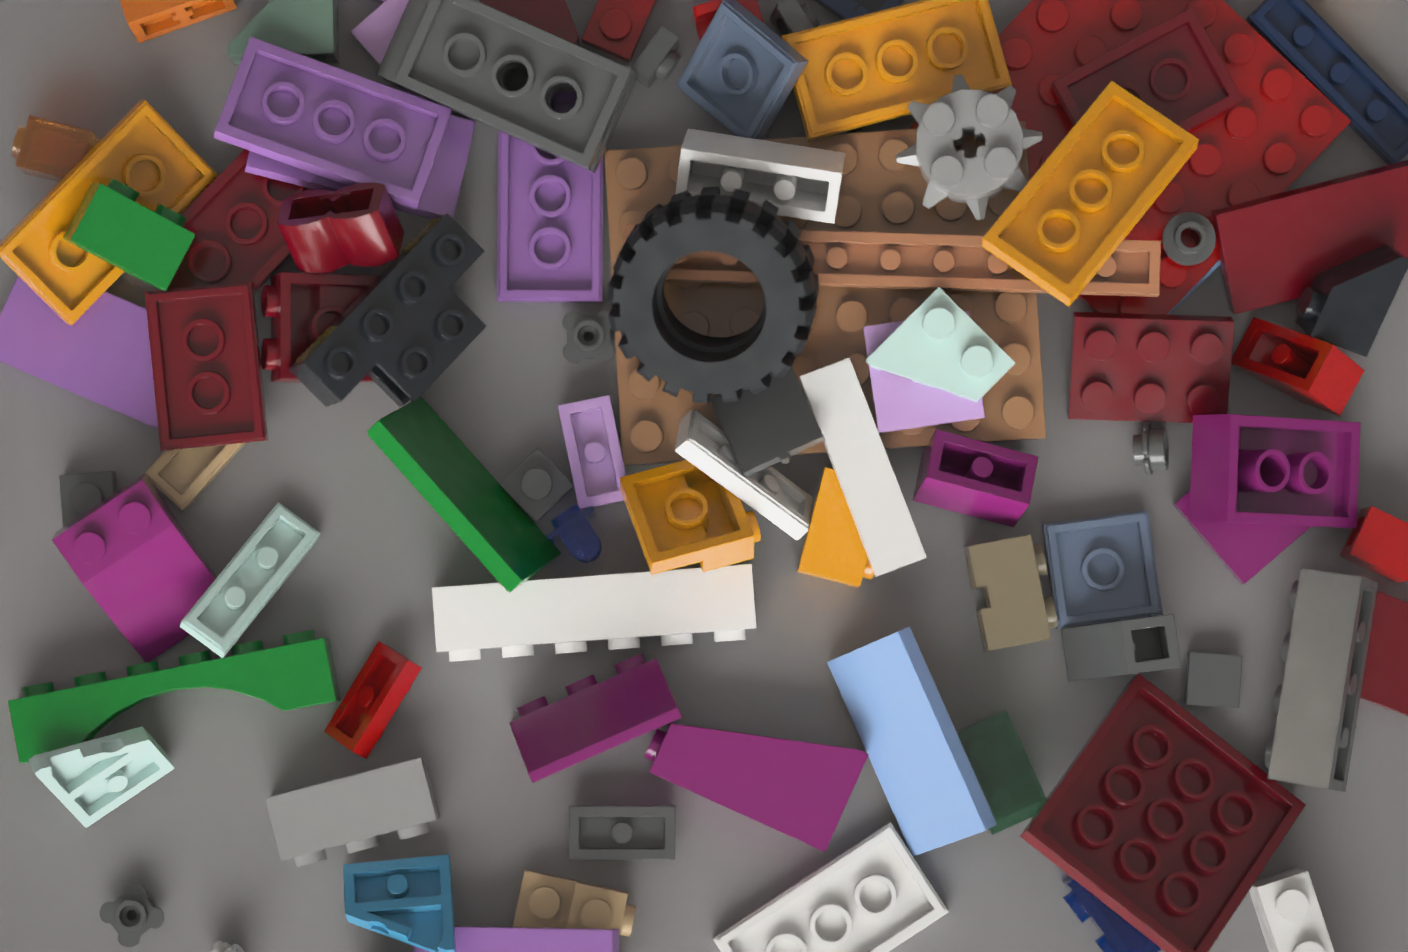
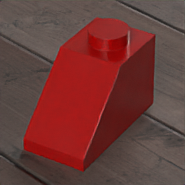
M1253 317L1231 360V364L1234 367L1297 401L1339 417L1364 372V369L1335 345L1257 317Z

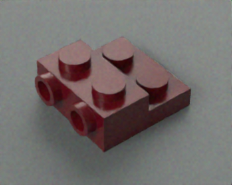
M280 272L272 276L271 285H264L261 292L262 316L271 317V338H264L262 341L261 366L263 370H271V382L301 383L288 369L362 294L378 275ZM368 375L360 381L375 383Z

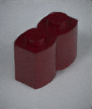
M374 182L353 184L336 191L315 189L290 195L284 198L277 222L298 270L305 273H331L348 264L371 267L385 265L399 257L405 233L385 185Z

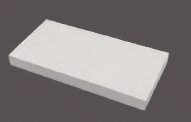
M889 822L713 937V940L721 952H889L949 911L891 822Z

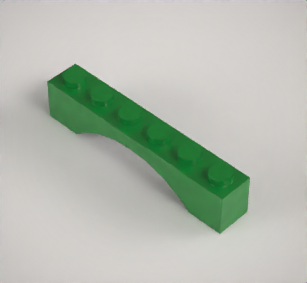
M307 630L283 635L284 646L264 649L262 640L233 645L231 648L232 656L212 660L210 650L178 656L180 666L159 670L158 661L127 666L128 677L107 681L106 672L103 671L74 677L75 687L55 691L53 682L22 687L23 698L8 700L19 763H29L28 759L37 754L93 740L103 728L123 712L150 698L176 690L203 687L232 690L259 698L282 711H291L341 701L330 639H316L315 631Z

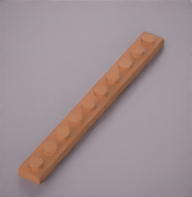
M625 225L624 243L635 225ZM800 230L799 241L802 246L809 245L814 256L813 272L818 275L819 286L936 290L940 287L942 290L1048 293L982 247L984 236ZM1123 240L1080 295L1158 297L1160 288L1161 241ZM700 251L679 258L672 265L665 278V282L760 284L756 275L743 262L730 255L714 251Z

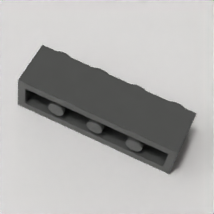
M1301 568L1299 580L1293 583L1290 592V609L1294 611L1291 632L1285 635L1281 648V658L1283 663L1286 664L1283 684L1277 687L1273 699V712L1277 716L1274 737L1269 739L1265 749V765L1269 768L1268 779L1346 792L1378 582L1362 576Z

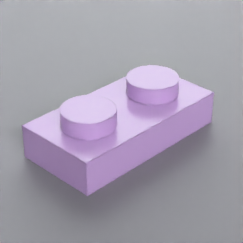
M610 395L558 405L579 510L624 501L620 490V477L626 476Z

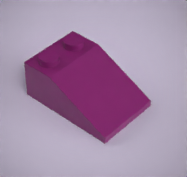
M1238 414L1193 415L1189 521L1357 528L1361 422Z
M145 473L58 530L52 538L53 543L81 583L145 663L150 662L190 635L180 627L181 621L217 578Z

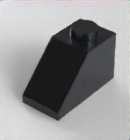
M1384 244L1317 274L1312 286L1307 287L1298 300L1296 308L1298 317L1295 323L1312 337L1367 357L1408 269V258L1395 248Z

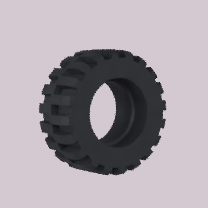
M703 187L700 195L691 196L687 190L673 195L670 202L665 206L658 203L646 213L639 225H635L613 266L614 273L608 285L607 300L612 302V309L608 315L611 329L616 332L620 331L622 335L618 346L626 359L636 356L640 361L637 372L649 382L655 375L666 381L662 391L677 397L680 388L692 391V402L709 403L712 394H722L724 403L739 401L743 391L750 389L756 395L769 388L774 376L782 378L792 368L796 355L802 353L808 340L817 309L816 300L819 292L818 275L813 272L815 259L809 245L802 246L799 241L801 231L791 219L784 223L776 216L779 210L778 207L766 199L762 206L748 201L750 192L735 188L733 195L729 196L721 195L719 187ZM700 251L720 252L740 260L752 270L763 288L764 307L760 318L749 330L730 337H710L689 329L675 317L664 296L665 278L672 265L679 258Z

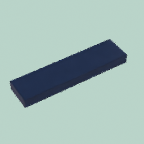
M1265 0L1245 19L1274 49L1351 120L1349 126L1387 165L1400 162L1408 154V105L1305 0Z

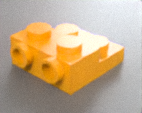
M688 460L620 477V490L652 575L697 562L700 563L702 571L706 572L754 559V543L761 541L760 528L752 510L745 512L742 502L737 496Z

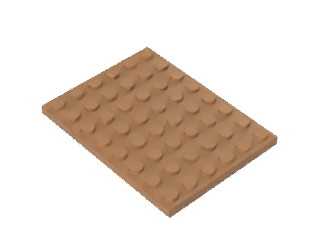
M1020 121L1021 128L1026 129V121ZM917 129L833 134L807 141L806 136L763 139L846 153L834 224L776 215L784 223L791 219L800 230L985 236L1020 192L1004 188L997 197L989 199L985 218L982 220L975 219L968 204L955 203L950 201L949 198H945L930 209L926 208L922 203L928 184L924 181L919 167L897 163L896 154L916 144ZM965 136L962 137V144L954 146L956 152L964 150L965 158L976 157L977 148L983 146V143L981 141L975 142V137ZM682 145L605 150L611 276L614 273L613 266L624 245L625 225H639L648 211L658 203L665 206L670 202L672 196L675 195ZM1025 149L1022 151L1019 169L1029 182L1028 151ZM664 283V296L675 317L689 329L705 336L730 337L741 334L756 324L763 311L764 291L760 284ZM819 286L816 300L817 309L808 340L802 353L796 355L792 366L800 386L799 377L801 375L850 357L878 430L869 365L866 363L868 356L863 327L905 321L935 290ZM943 290L964 312H970V318L1015 362V365L982 397L985 418L879 433L884 448L926 447L929 445L936 429L986 443L1046 439L1037 293ZM615 331L621 448L624 466L675 463L686 460L675 452L680 420L691 409L696 410L723 430L711 401L709 400V403L692 402L693 392L681 388L677 397L662 391L666 381L656 375L648 382L637 372L640 361L636 356L626 359L618 346L622 335L620 331ZM821 442L795 455L827 453L824 443Z

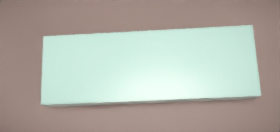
M278 502L184 617L180 627L221 658H224L318 541L321 533Z

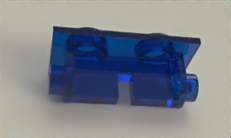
M578 504L550 521L555 530L546 535L552 544L562 539L569 552L577 561L582 563L593 562L599 557L602 550L601 541L589 523L591 519L597 516L592 506L582 512Z

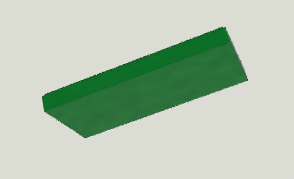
M422 396L415 402L412 401L379 419L367 431L368 436L507 592H512L548 566L561 554L557 547Z

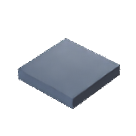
M723 0L676 86L735 136L763 140L808 60L738 1Z
M1148 510L1042 524L1051 596L1057 615L1058 626L1056 629L1163 615Z

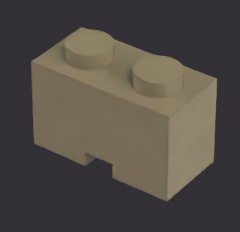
M1031 534L965 547L964 552L971 588H982L986 608L976 610L984 652L1051 639L1049 628L1057 627L1058 623L1052 596L1043 597L1039 576L1047 575V565L1042 544L1033 545Z

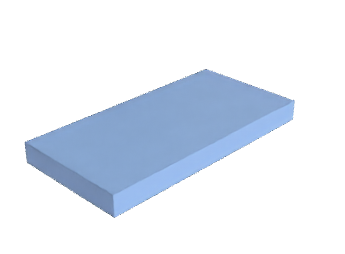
M910 626L827 662L864 748L869 754L868 757L912 856L986 831L997 825Z

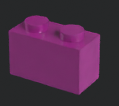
M936 429L929 445L926 446L922 453L912 501L1015 527L1030 505L1039 457Z

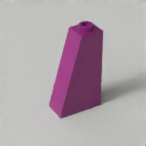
M671 723L667 733L659 729L656 730L644 758L653 761L649 773L825 852L869 754L855 748Z

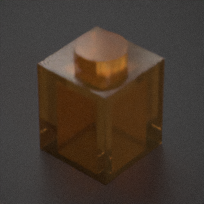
M29 115L26 128L20 126L16 132L12 146V156L17 158L15 166L25 174L60 182L100 139L90 130Z

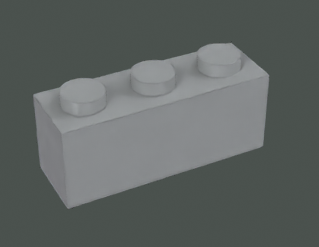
M425 756L265 798L280 861L294 857L296 867L326 860L325 849L346 844L349 854L379 846L377 835L397 830L400 840L429 833L431 831L428 822L440 818Z

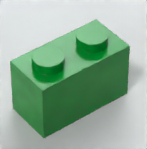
M111 178L107 186L92 182L62 239L156 289L166 291L196 235L183 228L187 219L160 204L157 205L154 212L136 202L140 193Z

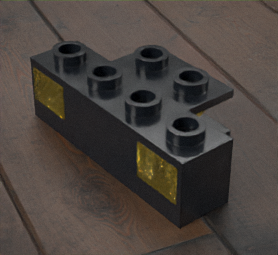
M448 213L428 222V225L419 231L415 239L410 240L406 248L401 250L399 257L388 265L335 322L325 329L324 333L320 334V337L309 348H306V352H303L302 356L297 358V361L288 370L326 407L341 402L366 375L399 407L405 405L410 399L415 402L486 327L450 289L461 275L482 255L484 250Z

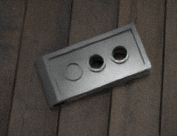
M409 0L376 73L377 76L593 173L596 172L638 78L632 69L476 0ZM517 67L527 68L528 81L526 85L518 91H507L505 80L508 73ZM562 89H575L577 93L575 106L568 112L556 113L553 108L555 95Z

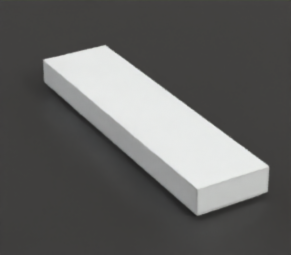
M850 357L801 375L799 377L801 386L826 440L823 443L875 577L925 559L927 556Z

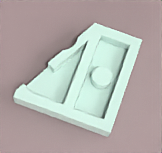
M940 287L866 359V363L872 368L884 370L974 402H978L1015 365V362Z
M143 726L37 754L28 759L34 774L85 828L175 769L168 754Z

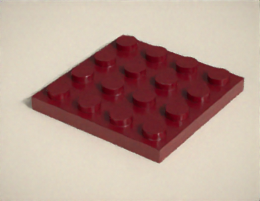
M1138 673L1129 681L1020 837L1165 952H1209L1306 804L1277 781L1268 779L1267 773Z

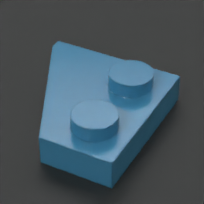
M449 854L343 864L344 903L347 922L429 952H456L452 867Z

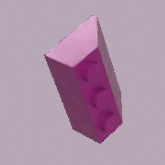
M640 653L613 665L617 675L603 682L597 683L593 674L565 686L568 697L549 705L546 697L542 696L517 707L516 710L520 718L509 722L532 783L682 718L657 658L646 662L643 653Z

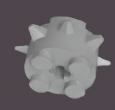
M961 74L954 76L951 93L941 96L935 103L928 105L912 101L907 108L919 125L917 128L916 144L896 154L897 163L919 167L924 181L928 184L922 205L930 209L945 198H949L950 201L955 203L968 204L975 219L982 220L985 218L988 200L997 197L1004 188L1017 192L1022 191L1028 183L1019 169L1022 151L1042 141L1043 136L1040 131L1021 128L1016 114L1011 109L1016 89L1009 85L997 94H990L984 90H970ZM973 136L975 137V142L981 141L983 143V146L977 148L976 157L965 158L964 150L956 152L954 146L962 144V137Z

